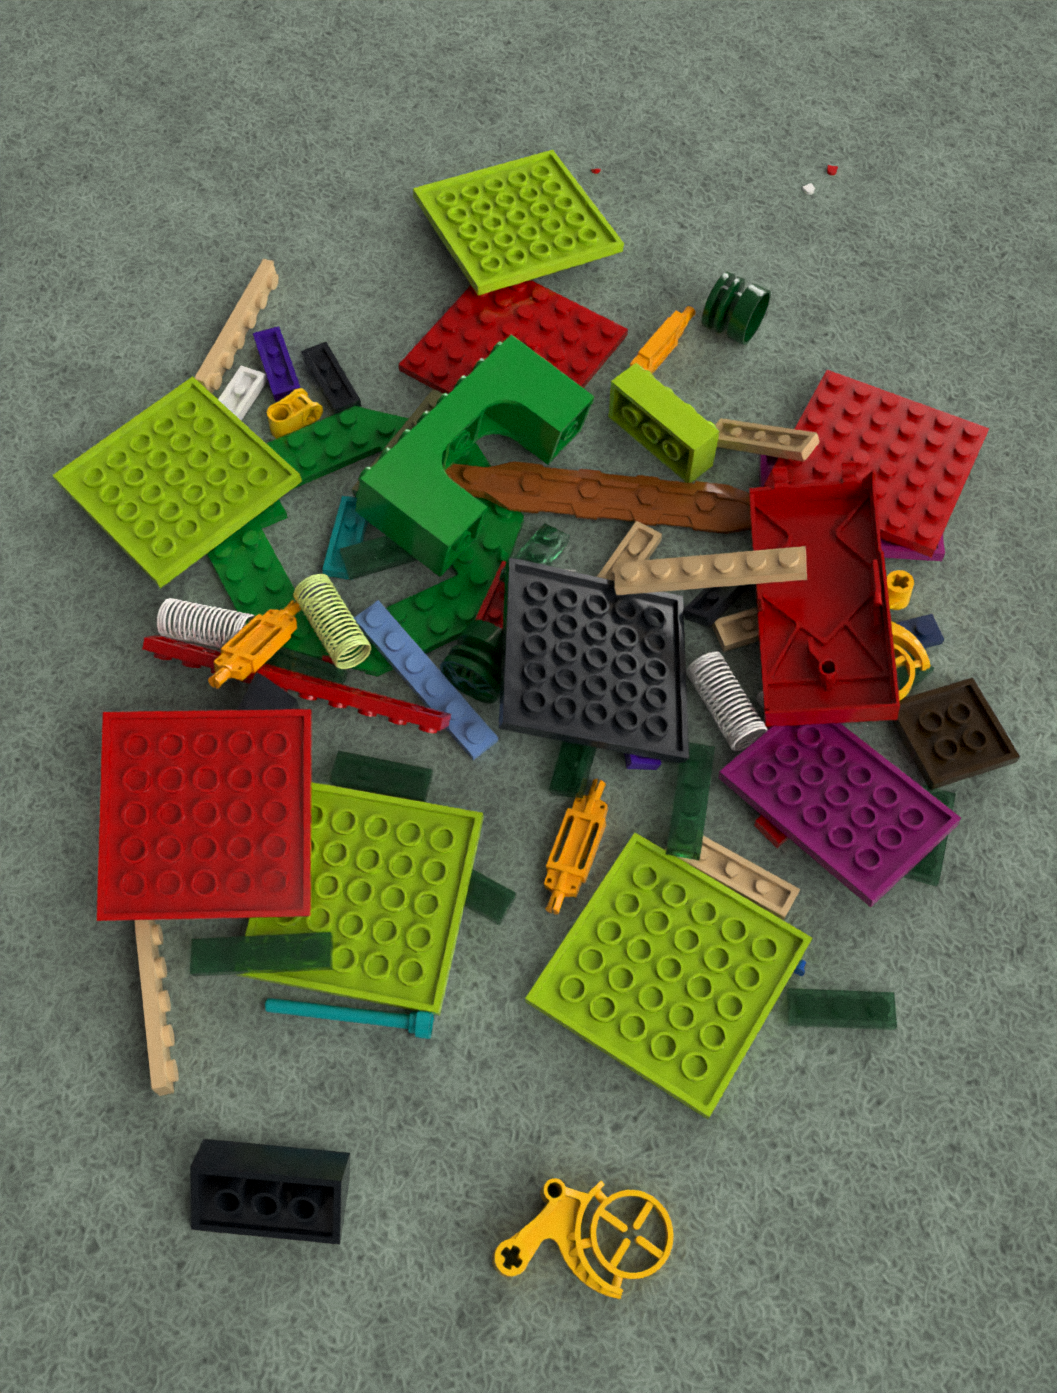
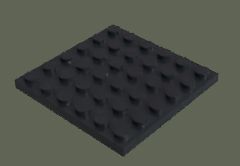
M509 557L505 565L499 729L684 764L689 759L683 596L666 592L617 595L614 589L615 581Z

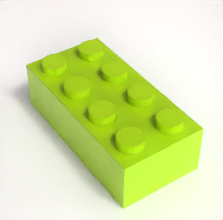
M637 363L611 381L608 417L682 480L692 483L713 466L720 431L711 421L703 418L690 404L685 403L676 396L671 388L665 387L654 378L650 371L643 369Z

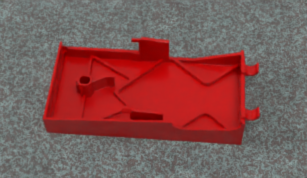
M856 460L842 461V480L788 485L787 466L773 467L774 486L749 488L753 551L805 546L807 580L755 584L766 727L897 720L900 700L885 557L881 547L875 485L876 470H872L863 479H857Z

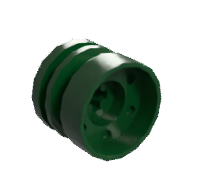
M726 271L717 280L707 298L701 323L702 326L708 329L714 328V331L717 333L723 332L728 326L727 337L746 345L763 321L769 306L771 291L754 283H751L744 291L745 279L741 277L735 279L734 274Z
M471 620L457 639L458 645L451 648L448 656L440 664L441 673L458 691L482 703H494L500 696L503 629L483 620Z

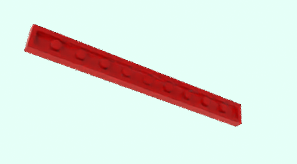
M162 635L144 637L142 650L153 652L154 658L161 660L179 659L182 660L183 666L190 668L205 666L211 668L210 672L212 674L216 672L214 660L221 655V651ZM265 663L255 673L251 672L242 681L250 684L254 675L258 673L286 692H288V689L299 692L298 697L307 700H317V697L328 700V705L336 708L355 707L358 708L359 714L376 717L377 714L388 717L389 722L398 725H407V722L419 725V730L427 733H437L438 730L441 731L448 727L451 718L450 713Z

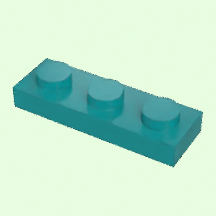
M342 496L322 568L323 574L328 577L354 579L368 524L366 519L355 512L356 497Z

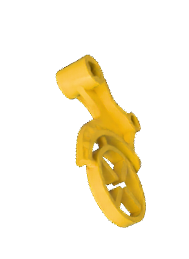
M892 571L887 576L889 605L892 610H901L909 604L914 587V579L906 571ZM891 621L894 653L897 657L895 658L896 669L905 665L909 678L907 684L901 690H898L899 700H902L912 688L915 668L920 667L921 671H926V669H930L931 665L920 641L910 631ZM905 650H907L916 660L913 661L910 655Z
M552 1178L541 1187L540 1191L541 1198L546 1205L529 1224L495 1248L492 1255V1263L494 1269L500 1275L514 1277L526 1269L541 1242L545 1239H552L558 1245L569 1269L582 1283L600 1294L621 1299L623 1289H620L623 1279H640L652 1275L668 1259L673 1245L672 1222L663 1205L656 1198L645 1192L623 1190L606 1197L601 1191V1188L605 1185L602 1180L588 1193L566 1187L560 1179ZM553 1185L558 1189L559 1194L557 1198L549 1196L548 1186ZM594 1196L600 1204L591 1218L589 1237L581 1239L583 1214ZM636 1197L646 1201L632 1223L633 1230L640 1229L652 1207L659 1213L664 1223L666 1239L663 1251L642 1236H637L634 1239L637 1245L658 1259L654 1265L642 1272L629 1273L616 1268L631 1243L628 1238L621 1241L609 1262L602 1255L597 1243L596 1229L599 1217L621 1233L628 1230L626 1224L605 1210L609 1203L618 1198ZM591 1247L599 1264L606 1271L614 1275L611 1285L595 1273L589 1265L583 1249ZM511 1248H515L518 1251L516 1259L520 1262L519 1266L516 1268L514 1265H511L507 1269L503 1266L505 1258L501 1255L503 1249L509 1252Z

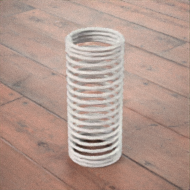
M169 598L161 604L158 610L157 629L162 636L221 649L226 644V640L229 641L242 627L246 626L247 618L249 623L255 616ZM174 603L168 616V633L166 630V615L170 605ZM176 606V611L173 617V629L171 630V615L174 610V607ZM189 610H190V615H189V619H188V624H187V628H186V630H185V626H186V622H187V618H188V612H189ZM194 611H195V616H194V620H193V625H192V629H191V631H190V626H191V623H192V617H193V613H194ZM200 613L197 630H196V632H195V626H196V623H197V616H198V614ZM203 615H205L202 630L200 632ZM208 616H209L208 627H207V631H206V633H205V627H206V624H207V618H208ZM213 617H214L213 628H212V632H211V634H210V628H211V624H212V619H213ZM218 618H219V625H218L217 633H216V635H215V628H216L217 620H218ZM224 619V626L220 635L221 624ZM229 620L228 631L225 636L226 625ZM233 621H234V626H233V630H232V635H231V637H230L231 627H232V624H233Z
M720 652L706 653L695 659L688 666L686 675L691 683H693L701 700L704 701V705L707 706L706 708L709 710L715 723L718 724L717 727L724 738H726L731 750H743L767 732V727L761 721V718L758 717V713L755 712L756 709L752 707L753 704L749 703V698H747L744 690L741 689L738 680H735L736 677L730 671V667L727 666V662H725ZM714 660H717L715 663L704 668L700 673H696L700 668H702L706 664ZM724 674L722 677L715 680L711 684L706 685L709 681L717 678L719 675ZM723 679H726V680H725L724 682H722L721 684H719V685H717L716 687L710 689V688H711L713 685H715L716 683L720 682V681L723 680ZM729 683V684H728L726 687H724L723 689L719 690V691L716 692V693H713V692H714L715 690H717L718 688H720V687H722L723 685ZM729 688H732V689H730L727 693L721 695L720 697L715 698L716 696H718L719 694H721V693L724 692L725 690H727V689H729ZM731 693H734L733 695H731V696L728 697L727 699L723 700L722 702H719L721 699H723V698L726 697L727 695H729V694H731ZM736 698L735 700H733L732 702H730V703L727 704L726 706L721 707L722 705H724V704L727 703L728 701H730V700ZM738 703L736 706H734V707L730 708L729 710L725 711V710H726L727 708H729L730 706H732V705ZM740 708L738 711H736V712L732 713L731 715L727 716L728 714H730V713L733 712L734 710ZM744 712V713L741 714L740 716H738V717H736L735 719L731 720L732 718H734V717L737 716L738 714Z

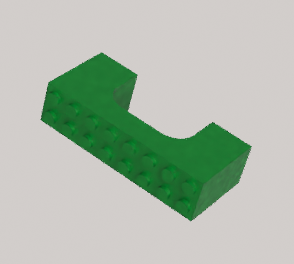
M511 334L503 343L501 341L497 342L490 355L486 359L481 358L468 376L463 375L449 394L444 393L438 399L436 407L430 412L428 410L425 411L418 419L415 427L411 430L406 429L400 435L395 446L392 448L387 447L381 453L378 462L374 466H367L358 477L359 488L355 496L357 498L355 512L441 577L477 540L487 510V506L450 479L445 470L451 467L478 439L491 434H500L514 439L549 465L581 432L595 396Z

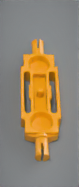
M687 306L682 313L676 310L671 317H668L640 349L638 355L630 363V367L637 363L643 369L653 374L678 345V339L682 336L688 322L695 316V309Z
M294 600L290 601L284 609H270L263 616L256 615L220 649L221 655L214 660L216 672L208 678L210 686L219 689L230 678L243 681L251 672L255 673L291 638V634L297 629L294 616L301 610L297 601L295 603Z
M594 779L589 794L587 796H576L572 809L567 808L546 864L548 873L544 881V887L552 893L545 908L549 913L553 911L555 915H558L564 897L577 898L581 884L586 883L606 827L605 818L608 812V805L600 799L606 783L602 780L598 784V779ZM572 821V825L568 833L567 839L565 841L564 847L562 849L561 855L559 857V860L555 862L568 824ZM595 829H598L585 866L583 869H580L583 859H586L588 850L590 848V840L593 835V832Z

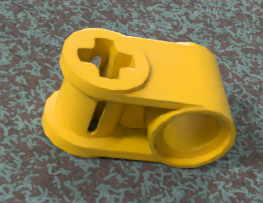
M295 389L288 396L268 407L267 417L270 432L273 437L278 439L311 425L320 419L323 408L319 403L313 402L304 389Z

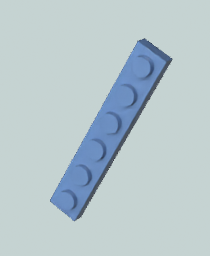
M379 600L354 617L364 635L425 706L451 714L449 726L445 729L472 760L498 742V737Z

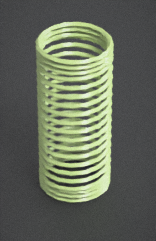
M315 574L302 580L295 588L294 598L309 620L327 653L332 658V662L339 669L352 668L363 662L370 654L371 644L364 636L346 604L343 603L341 596L336 591L329 577L325 574ZM327 583L326 585L319 586V587L313 589L311 592H309V593L305 596L304 599H302V597L304 596V594H305L308 590H310L312 587H314V586H316V585H318V584ZM321 588H324L322 591H320V592L314 594L312 597L308 598V597H309L312 593H314L315 591H317V590H319V589H321ZM363 644V645H362L356 652H354L353 654L348 655V656H346V657H341V658H339L341 655H345V654H347V653H350V652H352L353 650H355L359 645ZM355 656L354 658H352V659H350V660L343 661V662H338V660H345V659H348V658H351V657Z

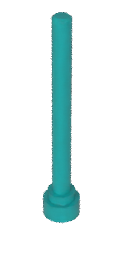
M268 998L265 1001L266 1012L408 1029L409 1033H414L416 1038L424 1039L431 1038L434 1022L432 1012L418 1010V1012L412 1011L408 1015Z

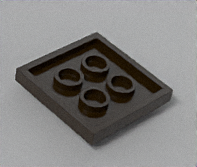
M973 677L900 700L897 720H892L930 790L1014 764L1020 758L1019 753Z

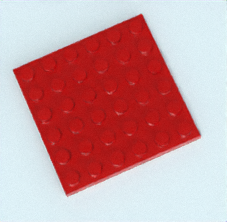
M532 280L482 295H477L470 285L398 366L399 371L443 394H449L463 375L468 376L481 358L486 359L490 355L497 342L501 341L503 343L512 334L584 388L626 338L628 329Z
M826 370L795 427V430L817 433L820 441L804 462L778 458L774 467L787 466L788 485L842 480V461L856 460L857 479H863L872 470H876L875 485L880 538L932 558L990 428ZM773 469L763 487L774 486Z
M311 709L103 712L97 921L311 916Z

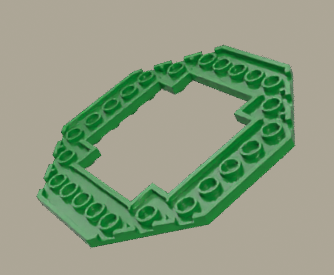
M353 406L266 444L300 474L302 482L293 488L295 489L380 451L382 452L409 418ZM476 442L454 463L487 468L492 467ZM475 497L487 506V510L477 540L451 566L456 576L386 607L387 611L425 654L458 639L468 623L476 619L501 565L497 561L498 549H504L509 554L507 561L509 557H512L519 532L524 523L522 512L510 511L485 498ZM279 499L207 553L237 612L263 616L270 609L281 610L290 601L294 600V603L296 601L293 595L295 588L262 530L288 518L287 512ZM301 609L294 616L297 629L279 650L288 654L322 661V656L329 654ZM367 638L371 644L370 654L363 662L352 667V669L363 671L365 674L376 677L393 670L394 668ZM363 644L359 645V646H358L355 650H353L352 652L347 653V654H345V655H341L339 658H341V657H346V656H348V655L353 654V653L356 652ZM353 656V657H351V658H348V659H345V660H338V662H343V661L350 660V659L354 658L355 656Z

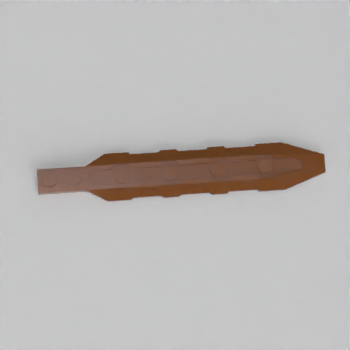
M516 461L488 468L453 464L445 470L450 479L473 497L485 498L510 511L528 513L551 512L575 515L576 518L593 520L606 518L633 521L634 523L638 521L649 526L662 524L690 527L695 531L723 534L751 530L749 493L727 484L695 481L694 483L669 481L645 475H637L636 477L605 474L599 470L579 469L577 471Z

